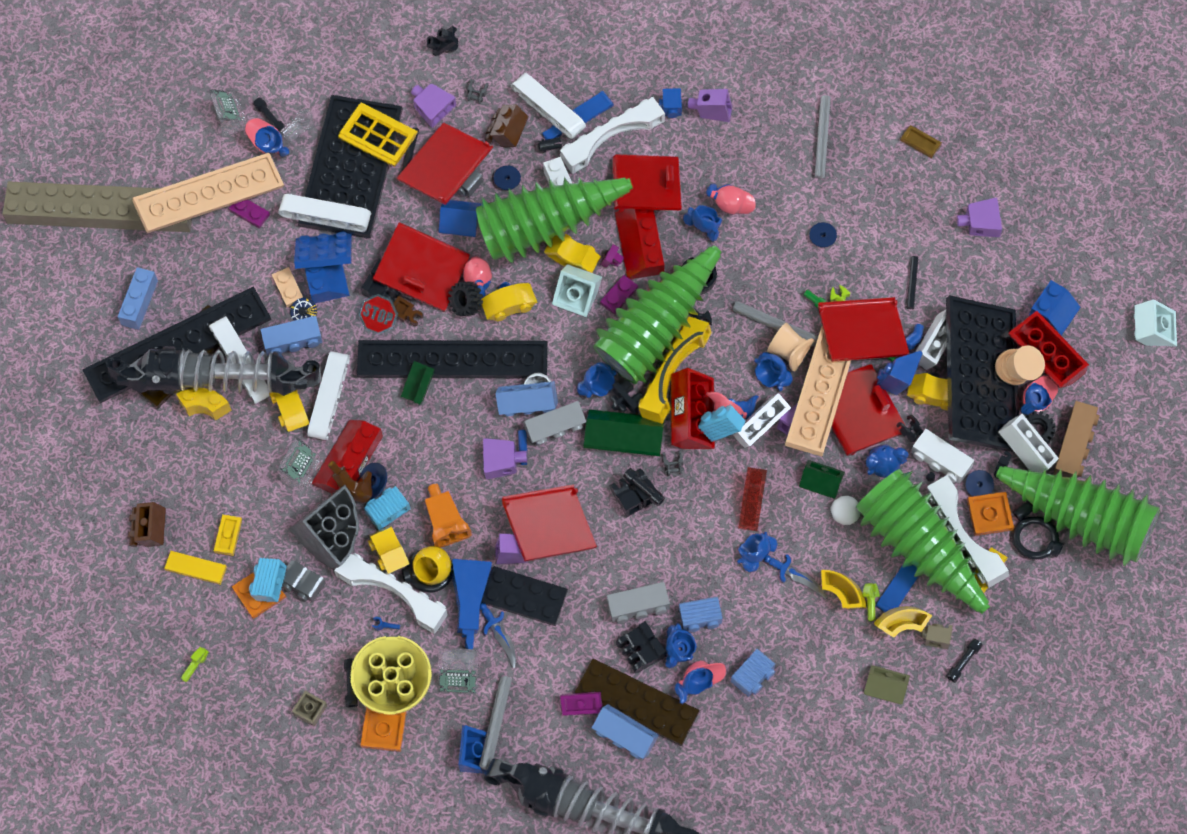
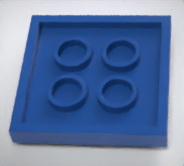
M339 232L333 235L320 234L312 237L304 235L296 238L295 269L352 264V234Z

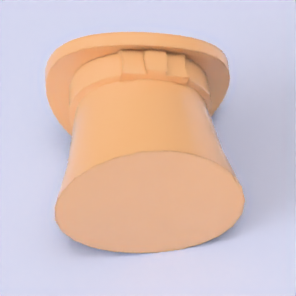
M785 323L774 336L767 352L787 360L790 369L796 371L813 344L814 339L806 340L802 338L788 323Z
M1032 346L1006 350L999 355L995 363L998 376L1004 382L1011 385H1021L1026 380H1035L1042 375L1045 368L1043 355Z

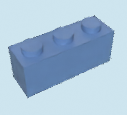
M136 268L118 314V319L122 326L140 329L158 282L155 272Z
M316 316L261 329L267 356H269L271 351H279L281 354L287 351L297 352L303 347L313 348L323 343Z
M555 381L498 387L495 393L499 415L532 414L535 411L547 413L556 409L558 404Z
M608 704L602 707L592 726L596 730L597 735L611 739L615 746L626 748L633 757L638 759H644L648 756L659 736Z

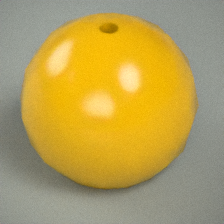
M429 546L422 548L413 560L414 574L425 584L434 585L442 583L447 579L451 571L452 562L450 556L440 547Z

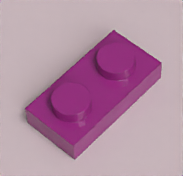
M248 199L229 207L230 212L259 229L270 216L269 211Z
M623 275L600 301V304L613 314H616V309L621 308L626 303V299L634 294L638 289V285Z
M601 692L562 694L560 696L562 716L597 714L602 709Z

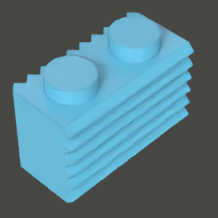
M730 404L726 407L721 406L716 411H708L703 414L699 429L706 434L708 439H711V442L741 432L745 420Z
M395 486L393 489H386L378 499H371L366 504L364 510L375 527L380 530L409 511L410 504Z
M259 558L258 564L254 567V581L249 587L250 596L256 601L279 602L287 565L279 559Z

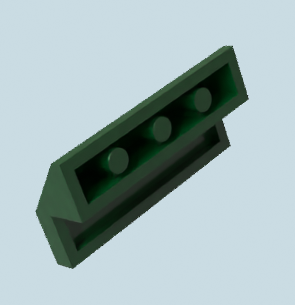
M589 409L583 448L660 456L665 420L661 424L637 414Z

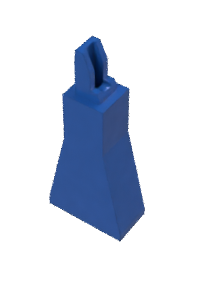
M452 559L451 574L458 607L457 633H461V636L465 638L467 653L472 654L474 634H477L479 630L480 604L492 562Z

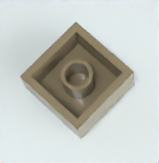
M304 691L292 713L294 716L315 727L328 705L320 698Z

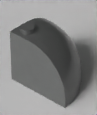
M345 485L329 495L289 528L300 543L316 559L330 568H339L348 559L354 549L359 531L356 504Z

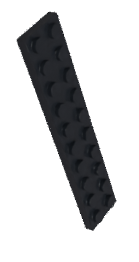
M253 286L82 369L99 403H102L131 389L126 385H117V383L108 378L106 367L108 358L119 356L123 361L131 365L141 358L149 348L162 349L164 346H174L176 349H184L185 351L189 349L193 353H200L202 350L207 352L219 346L218 340L213 335L214 332H211L209 328L210 324L226 316L239 336L270 321L271 317Z
M358 340L357 378H408L414 361L436 369L432 378H527L534 373H542L547 376L548 341Z

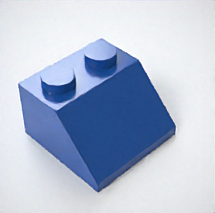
M343 264L305 268L311 299L315 304L350 296Z
M1051 280L1031 308L1029 316L1038 311L1062 336L1081 307L1066 288Z
M917 351L897 358L893 362L888 363L884 369L881 368L877 374V379H879L877 385H880L882 389L894 395L901 393L911 385L923 352Z

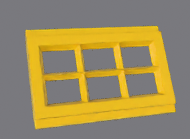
M361 102L340 131L338 138L395 167L418 132ZM361 114L374 120L369 128L356 122ZM377 122L390 128L386 136L373 130ZM354 124L367 131L362 139L350 133ZM393 131L406 136L402 144L389 139ZM370 133L383 139L378 147L365 141ZM386 141L399 147L395 155L382 149Z

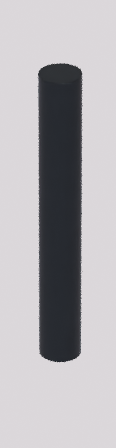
M413 127V128H412V129L416 130V131L419 133V129H418V128H416V127ZM418 133L406 151L402 171L412 160Z
M917 256L911 257L907 309L912 310L915 304L919 259Z

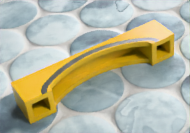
M693 317L687 318L691 328L681 327L680 334L683 340L674 338L672 342L674 351L670 350L669 353L665 354L664 359L666 362H663L661 367L657 369L653 382L647 387V393L639 401L638 408L643 418L663 424L671 409L667 399L671 374L676 371L689 354L699 347H705L712 334L708 322Z

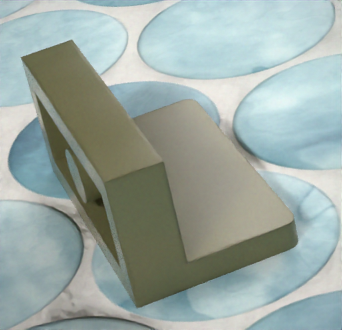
M871 665L864 694L902 705L910 675Z

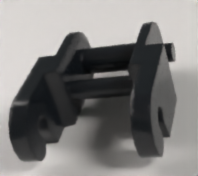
M910 414L907 416V420L911 419L910 428H907L902 422L897 423L896 426L898 428L901 426L899 431L904 437L907 436L911 442H915L918 435L921 436L923 430L919 426L920 423Z
M1005 451L998 461L994 476L997 479L999 478L996 477L1000 466L1008 467L1011 459L1009 451Z

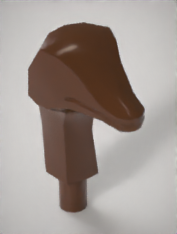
M334 461L328 464V467L334 472L332 475L333 479L340 488L344 485L348 488L355 502L365 503L372 497V473L370 471L365 472L362 478L355 482L350 478L344 467L340 468Z

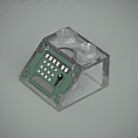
M216 89L209 90L224 136L228 137L245 131L244 124L247 121L244 113L240 114L239 109L242 107L239 99L234 98L233 92Z
M296 437L277 470L283 484L303 492L305 488L310 486L312 482L311 477L314 471L318 472L322 462L319 453Z
M439 648L438 693L478 695L479 650Z

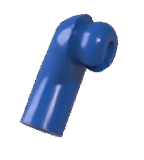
M916 324L914 331L905 338L908 350H913L915 345L920 343L924 330L923 325Z

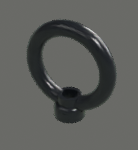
M1032 516L1021 520L1015 526L1012 533L1014 547L1021 555L1029 559L1039 560L1050 555L1057 558L1064 546L1063 543L1059 542V533L1052 522L1045 524L1042 517ZM1031 524L1042 525L1048 529L1052 539L1047 549L1039 552L1030 551L1020 541L1021 531Z
M418 550L410 558L407 568L402 569L404 581L408 584L412 583L413 586L424 592L431 593L444 589L452 580L451 571L447 579L442 583L428 585L418 580L413 571V560L420 551Z

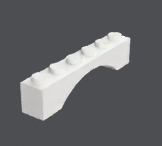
M653 97L645 99L633 109H627L619 117H613L605 125L597 126L591 133L580 136L577 141L564 145L560 150V157L570 172L574 174L588 166L595 150L608 138L628 130H650L665 121V112Z
M948 475L927 486L928 494L932 493L929 499L931 504L941 505L937 512L941 519L950 517L947 521L949 525L946 526L948 531L958 529L955 535L959 541L956 543H965L961 551H966L968 556L971 557L969 564L972 568L976 567L979 571L977 576L981 583H986L988 588L1009 577V571L999 555L976 544L964 531L957 513L958 492Z
M356 553L350 554L348 559L339 568L334 570L336 577L351 586L374 585L394 592L410 606L418 625L433 634L437 632L447 617L446 607L442 603L429 600V596L421 591L417 593L412 590V586L408 583H400L394 575L381 572L377 565L371 562L369 564L364 562L363 558Z

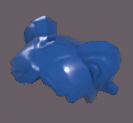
M699 205L696 209L689 207L688 212L683 215L685 224L688 226L694 225L700 231L706 232L712 242L717 240L719 236L718 228L721 225L722 218L718 217L715 209Z
M764 352L759 355L758 359L755 358L754 362L757 363L755 375L764 386H777V389L782 391L783 387H787L792 383V374L787 370L784 361L779 356Z
M603 362L594 364L586 371L584 380L578 383L577 393L587 396V398H590L592 395H607L615 383L614 376L617 374L616 371Z
M887 444L871 449L866 459L868 475L874 473L878 477L886 478L894 471L900 469L901 464L907 462V457L909 456L907 450L900 447L894 449Z
M766 531L761 534H752L739 547L738 551L741 558L737 560V563H742L746 571L755 572L759 567V562L769 552L776 551L777 540L769 536Z
M680 624L671 625L667 629L666 651L668 657L665 662V667L669 669L675 667L678 662L691 661L697 647L695 638L691 633L681 630Z

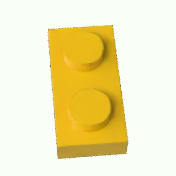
M222 514L214 553L234 556L242 524L241 517Z

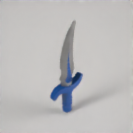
M769 555L764 558L766 563L780 570V580L783 583L786 581L785 574H788L793 581L811 588L826 599L827 596L821 586L812 577L804 572H800L796 567L790 566L791 558L789 555L785 556L786 563L771 558Z
M481 603L480 610L488 621L484 628V635H487L490 628L493 630L494 638L505 650L512 668H515L516 654L512 640L500 624L504 618V612L501 611L500 616L494 618L487 605Z

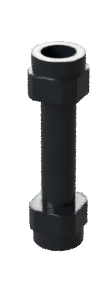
M259 97L254 100L253 105L258 112L261 111L281 135L285 133L287 128L284 123L275 118L267 108V103L264 99Z
M629 468L624 473L623 477L630 484L633 482L650 497V501L654 505L660 506L664 502L665 497L659 491L655 492L638 477V473L635 470Z
M972 639L967 646L968 650L957 665L951 667L946 677L953 683H956L962 675L961 671L972 656L980 651L983 644L977 639Z
M353 658L344 660V671H346L347 678L345 703L348 708L358 706V698L351 685Z

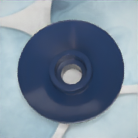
M376 462L368 464L358 480L362 478L367 471L372 473V497L369 500L378 497L387 483L386 468Z

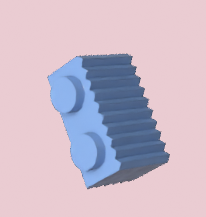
M718 597L679 604L682 627L685 631L696 632L702 627L713 629L722 624V613Z
M756 649L732 675L731 683L748 697L752 693L756 695L762 688L761 683L765 679L769 680L775 674V663L760 650Z

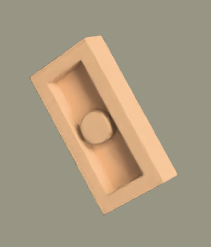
M289 267L272 274L286 307L292 306L297 299L303 298Z

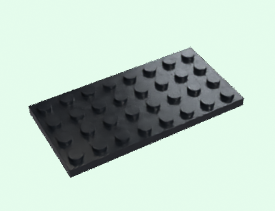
M331 95L305 197L365 208L371 212V216L365 232L298 220L299 227L334 233L346 232L347 234H352V236L371 239L389 164L338 138V135L361 102L399 122L403 111L402 106ZM361 114L356 122L369 128L374 120ZM377 122L373 130L386 136L390 128ZM355 124L350 130V133L361 139L367 132ZM393 131L389 139L395 141L397 132ZM370 133L365 141L378 147L383 139ZM386 141L382 149L392 154L394 145Z
M951 295L946 298L949 440L1014 452L998 431L1008 421L1019 416L1018 385L1004 382L996 373L995 363L999 355L1004 351L1017 349V343L1008 335L1016 327L1015 309Z

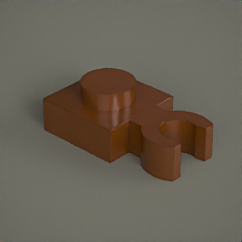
M400 296L391 305L395 312V317L402 322L409 319L413 326H417L418 322L414 320V317L418 316L423 319V313L419 310L413 311L414 305Z

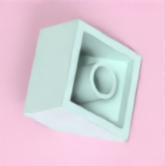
M567 264L561 270L552 305L587 317L598 293L602 276Z
M1154 299L1135 305L1134 334L1136 340L1148 346L1176 347V311Z

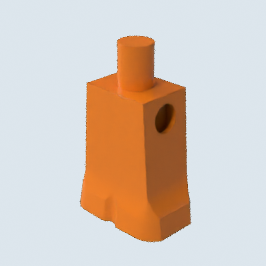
M438 484L428 486L430 498L425 499V503L433 527L432 537L434 546L442 548L470 538L472 536L471 529L461 518L449 491L441 493Z

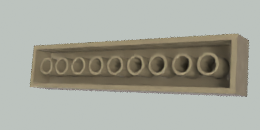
M8 181L2 215L7 224L145 230L132 199L133 197L161 188ZM192 218L156 231L191 232Z

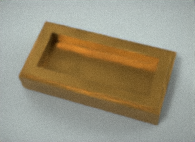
M912 125L908 127L900 140L930 158H933L942 144L939 140Z

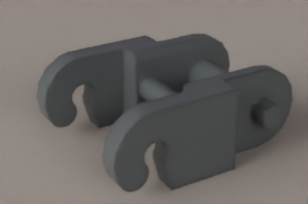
M471 79L468 87L469 94L466 97H468V101L474 99L478 100L480 104L484 100L482 97L486 96L489 83L485 84L484 89L478 91L473 89L474 79ZM472 93H479L480 96H474L472 95Z
M679 450L678 461L674 462L666 460L665 452H662L664 467L668 469L665 471L669 476L673 472H680L682 474L684 467L681 468V465H683L681 450ZM678 464L679 468L670 469L669 465Z

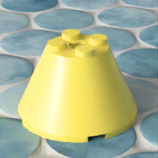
M383 636L367 643L358 652L351 667V685L356 697L365 707L381 714H399L412 709L424 698L431 683V666L426 653L418 644L401 636Z

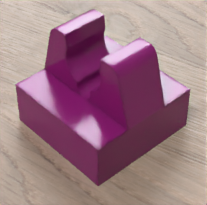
M612 244L600 265L605 268L610 264L618 267L624 259L623 256L617 253L619 247Z

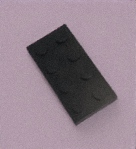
M493 566L481 603L556 626L568 589Z

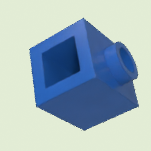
M681 88L662 89V99H659V106L665 112V116L669 118L682 116Z

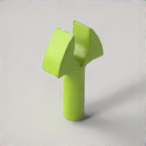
M839 285L842 293L840 297L835 293L834 287H832L830 302L846 301V297H850V292L845 287Z
M866 583L862 597H867L868 621H875V598L880 597L876 583Z
M199 647L190 657L193 660L181 676L184 682H188L198 665L204 663L209 651Z

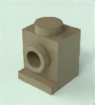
M932 624L924 627L922 632V639H925L924 645L948 650L953 625H949L948 628H944L941 624Z

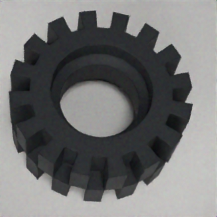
M474 282L454 284L455 286L451 287L453 291H449L451 297H448L452 302L449 304L450 307H453L452 311L460 316L477 314L478 310L482 308L480 304H483V300H480L483 294H479L481 289L477 288L478 285L474 284Z
M1033 411L1032 415L1030 413L1025 418L1031 425L1039 424L1044 428V434L1041 437L1048 445L1055 434V423L1053 424L1052 418H1048L1049 415L1047 413L1044 416L1041 411L1039 414H1037V411Z

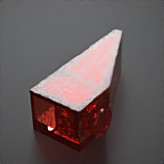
M747 468L738 529L758 532L767 470Z

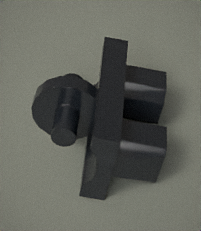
M451 26L449 29L441 28L437 32V37L432 35L427 37V47L433 49L434 56H439L446 50L454 52L458 49L459 40L455 38L456 27Z
M628 380L620 384L615 382L612 385L615 395L611 397V400L614 402L611 408L614 411L620 409L623 413L628 408L632 414H638L639 401L644 397L640 393H637L632 398L629 396L628 393L634 390V387Z

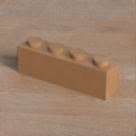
M1075 401L1053 475H1056L1061 469L1062 477H1071L1076 471L1077 477L1082 476L1085 467L1081 465L1082 460H1086L1090 449L1086 447L1088 442L1092 443L1095 432L1091 430L1093 425L1097 426L1100 416L1096 414L1098 407Z

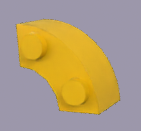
M565 234V241H562L557 235L553 237L552 247L547 245L544 251L548 257L562 266L569 264L593 273L601 257L594 247L578 243L568 234Z
M530 283L506 286L481 299L483 300L481 305L487 320L502 321L512 314L526 313L538 303Z
M928 373L914 374L907 396L914 399L916 404L938 406L948 411L947 379L934 377Z
M189 388L176 394L179 403L188 416L206 414L216 421L232 411L229 402L214 390L210 392L207 388H198L195 391L194 388Z
M297 389L285 396L279 393H269L273 404L277 403L281 416H278L281 426H286L288 432L309 425Z
M390 525L369 534L370 540H368V544L372 551L376 550L380 558L377 562L382 571L386 570L389 574L409 565L405 552Z
M821 570L822 590L831 591L836 594L841 600L842 608H867L865 597H862L863 592L851 578L839 572Z
M901 606L883 613L874 622V625L894 638L899 632L906 629H915L922 632L932 615L920 608Z

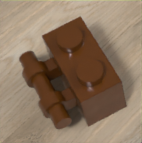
M517 104L502 105L492 116V123L487 128L485 141L491 143L494 139L501 147H516L529 116Z
M155 502L139 503L136 507L132 508V514L129 516V522H131V529L128 532L129 546L136 547L137 543L145 547L164 545L165 507Z

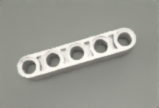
M524 73L511 84L512 89L518 92L523 100L570 139H573L586 127L584 121L529 74Z
M292 194L283 195L278 211L279 215L285 218L358 232H365L367 230L371 212L365 208Z
M225 316L210 324L209 328L211 332H214L213 335L218 340L226 357L228 358V355L234 350L241 364L243 355L247 350L228 318ZM234 354L232 355L230 364H236ZM247 355L245 364H251L249 355ZM252 379L242 380V384L249 396H252L254 404L270 396L265 380L257 379V391L255 393L253 392Z
M333 351L329 353L309 423L308 437L328 440L329 438L327 434L330 433L334 420L332 416H335L338 405L337 398H340L343 387L341 384L345 380L348 369L346 366L350 362V355Z

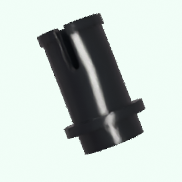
M560 137L546 140L542 138L541 141H538L539 151L546 153L548 150L561 149L562 144L558 143L561 142Z
M1027 500L1018 509L1014 510L1013 514L1021 521L1033 512V504Z

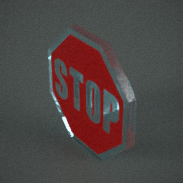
M377 294L363 301L359 316L366 330L379 335L394 328L398 312L392 299Z

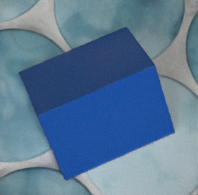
M450 200L446 205L442 204L440 207L439 233L476 237L478 226L476 207L481 206V203Z
M467 725L462 726L458 764L460 772L486 773L487 770L480 768V761L487 732Z

